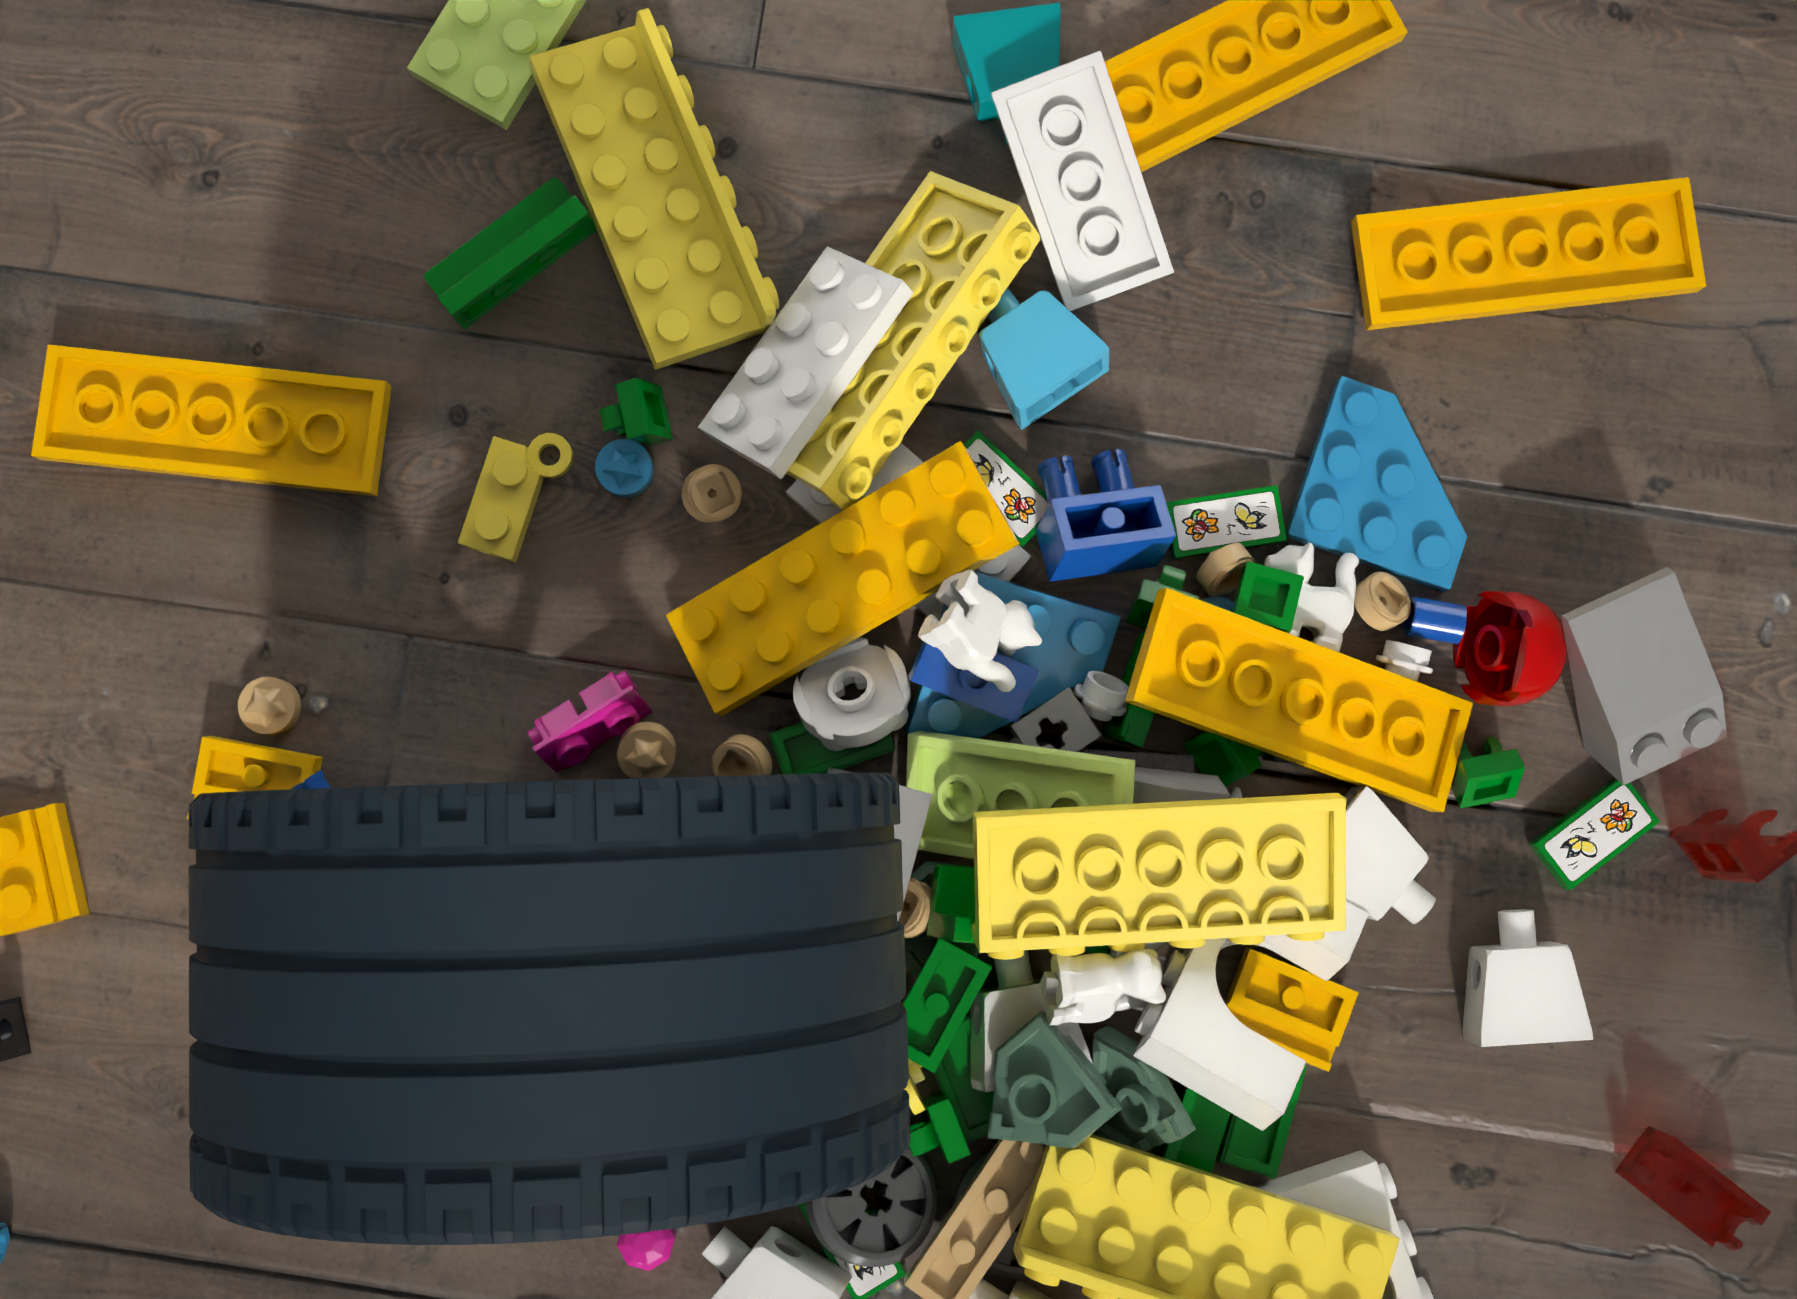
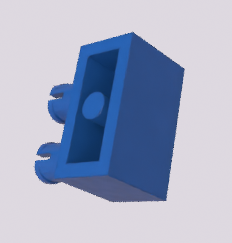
M1115 449L1113 453L1114 461L1110 450L1103 451L1092 458L1091 466L1095 471L1101 493L1081 495L1074 470V462L1070 456H1061L1060 468L1056 457L1046 459L1039 464L1037 470L1043 483L1048 506L1036 529V534L1049 582L1157 567L1175 539L1176 534L1161 485L1135 488L1127 462L1128 457L1124 450Z

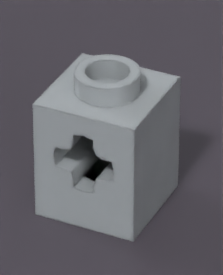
M1068 687L1010 726L1008 730L1014 738L1007 743L1040 747L1035 738L1041 733V728L1038 725L1041 720L1048 726L1056 723L1061 726L1063 732L1057 737L1060 745L1058 750L1078 752L1102 735ZM1050 744L1042 746L1043 748L1055 749Z

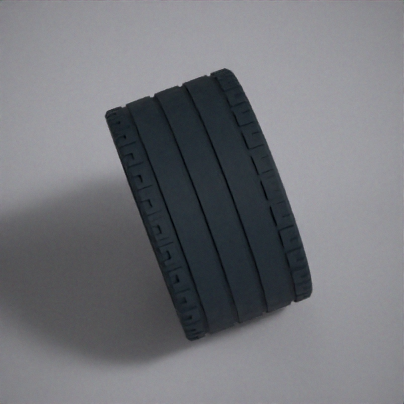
M889 773L667 777L201 793L188 805L189 849L196 850V864L188 867L189 941L197 944V952L189 957V1034L197 1039L189 1049V1127L194 1132L189 1143L190 1192L193 1193V1197L199 1203L224 1220L255 1230L280 1235L370 1244H507L625 1235L740 1218L826 1197L876 1177L896 1162L909 1146V1094L904 1090L909 1080L907 1010L900 1004V1001L906 995L904 924L897 921V913L904 908L902 842L900 839H894V825L901 823L899 782Z

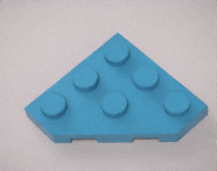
M1344 376L1338 378L1285 531L1286 537L1303 544L1312 543L1315 548L1340 557L1345 553H1353L1358 556L1359 563L1441 592L1450 590L1467 535L1396 395Z
M973 571L978 575V584L994 593L1004 604L1012 600L1021 601L1026 604L1033 618L1035 631L1042 639V644L1039 646H1025L1016 650L1011 656L1040 670L1020 716L1046 703L1068 687L1071 689L1077 684L1084 682L1088 672H1102L1104 670L1121 618L1120 616ZM943 604L939 621L941 620L944 612L947 611L949 608L945 604ZM918 684L904 729L908 734L920 730L980 739L1011 721Z

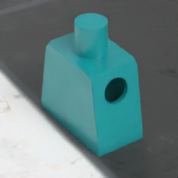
M1060 2L953 16L952 46L975 117L978 121L999 120L991 96L992 92L1059 67Z

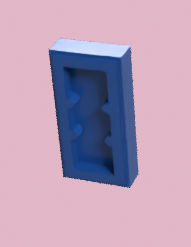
M923 641L908 678L912 682L1016 723L1040 670L1035 666L997 651L992 660L1005 665L1016 680L1015 687L1011 691L1002 692L993 682L985 681L969 670L956 668L947 660L940 649L932 647Z

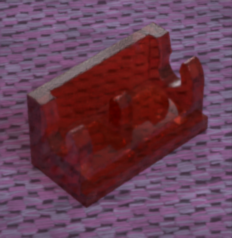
M1713 809L1705 812L1688 826H1677L1669 832L1704 879L1759 883L1797 854V830L1790 831L1781 836L1760 835L1761 827L1767 822H1772L1778 814L1776 810L1772 809L1758 810L1738 825L1715 824L1718 821H1723L1728 815V811L1726 809Z
M1647 1126L1614 1171L1711 1247L1717 1243L1729 1250L1740 1249L1743 1246V1242L1734 1235L1738 1226L1745 1221L1751 1225H1762L1771 1213L1676 1137L1650 1126Z

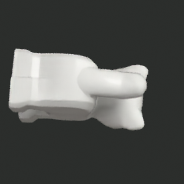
M1307 543L1305 546L1288 545L1278 553L1267 556L1264 566L1304 576L1292 630L1289 634L1299 637L1301 628H1307L1314 636L1311 642L1339 652L1343 641L1342 634L1349 625L1354 613L1356 592L1354 571L1359 563L1358 556L1353 553H1345L1340 557L1336 565V585L1334 587L1311 586L1308 584L1314 570V546L1312 543Z
M971 569L948 577L941 583L936 598L949 608L944 612L940 621L932 614L925 618L918 637L932 647L940 649L947 660L956 668L969 670L985 681L993 682L1002 692L1011 691L1016 684L1013 674L1005 665L992 659L996 655L998 647L1004 654L1012 656L1016 650L1025 646H1039L1042 644V639L1035 631L1034 621L1026 604L1017 600L1004 604L994 593L978 584V575Z
M1134 949L1130 952H1123L1117 957L1103 953L1073 956L1053 954L1051 958V972H1044L1040 981L1048 1025H1059L1067 1022L1096 1023L1108 1019L1115 1011L1144 1008L1149 1002L1154 1004L1163 1003L1166 1000V994L1161 985L1162 970L1160 961L1157 959V953L1151 949Z

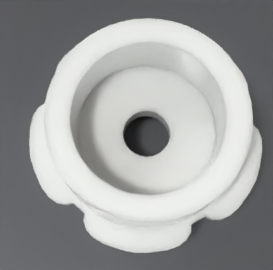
M1386 640L1382 656L1376 655V661L1386 664L1384 670L1418 682L1420 673L1431 674L1433 671L1432 668L1428 667L1432 651L1417 646Z
M1090 671L1083 685H1076L1074 689L1075 695L1082 699L1081 705L1089 716L1101 721H1110L1113 716H1123L1127 713L1128 704L1124 701L1129 686L1119 678L1101 671Z

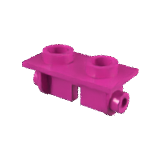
M626 670L617 675L611 671L607 676L579 693L587 710L579 714L574 704L567 700L541 718L539 717L534 720L536 727L529 730L528 735L535 745L532 747L534 752L558 773L566 767L581 763L589 756L592 750L614 736L622 735L626 729L638 723L639 720L653 711L636 691L637 687Z

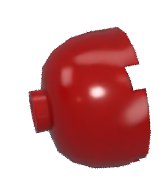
M1484 591L1478 596L1483 597V599L1480 600L1477 606H1466L1467 622L1464 635L1458 644L1453 645L1455 668L1465 667V675L1469 684H1460L1465 694L1477 704L1516 706L1527 704L1549 692L1560 678L1567 655L1563 625L1556 613L1534 596L1523 593Z

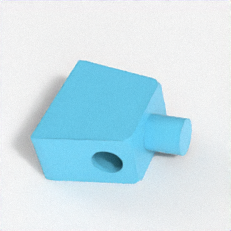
M1007 287L998 304L987 316L992 324L984 328L979 334L983 358L1016 424L1021 430L1109 371V347L1053 295L1045 290L1039 291L1020 304Z

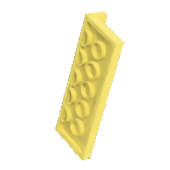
M646 8L637 11L635 26L531 55L529 67L653 367L657 370L765 333L774 321L776 310L779 309V298L772 280L769 277L762 278L755 259L758 258V250L751 230L748 226L741 227L735 214L734 208H736L737 202L733 186L726 175L719 176L713 161V158H715V147L711 134L705 125L698 126L692 111V108H694V98L690 84L685 75L677 76L671 62L673 48L669 34L664 25L656 26L650 9Z
M932 171L927 174L865 262L874 268L903 280L912 290L913 295L786 472L787 475L823 494L840 510H844L858 502L861 496L866 493L872 480L893 450L899 446L907 430L926 403L931 400L937 387L958 357L966 350L974 334L991 310L998 304L1004 291L1023 264L1031 257L1033 250L1039 243V233L1019 205Z
M1339 793L973 812L975 923L971 924V935L979 953H987L989 957L994 959H1016L1024 956V950L1048 949L1050 953L1055 955L1057 953L1060 956H1073L1084 953L1086 946L1109 945V948L1114 951L1130 952L1134 949L1143 950L1146 947V943L1168 942L1171 946L1177 948H1198L1206 944V939L1228 938L1230 942L1236 944L1254 945L1263 943L1265 936L1287 934L1289 938L1294 940L1316 941L1324 938V932L1346 931V798Z
M1092 1134L1076 1148L1045 1146L1013 1251L1018 1264L1025 1268L1024 1274L1030 1279L1049 1286H1058L1060 1279L1083 1286L1081 1292L1091 1299H1382L1400 1238L1392 1232Z

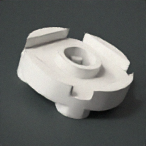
M858 637L808 666L803 672L800 682L798 677L796 678L793 686V698L800 719L809 733L820 739L823 746L827 749L840 751L846 748L872 744L884 738L892 731L902 728L907 722V707L911 698L910 683L901 658L891 648L884 645V650L879 646L869 645L867 639ZM855 683L859 690L866 688L865 692L855 700L840 699V697L845 695L844 687L849 684Z

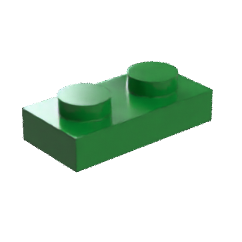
M938 938L902 1004L907 1010L908 1059L935 1073L986 980L992 965L948 940Z

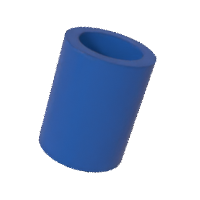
M1414 596L1410 598L1411 612L1403 624L1406 636L1458 644L1461 641L1467 622V609L1465 605Z

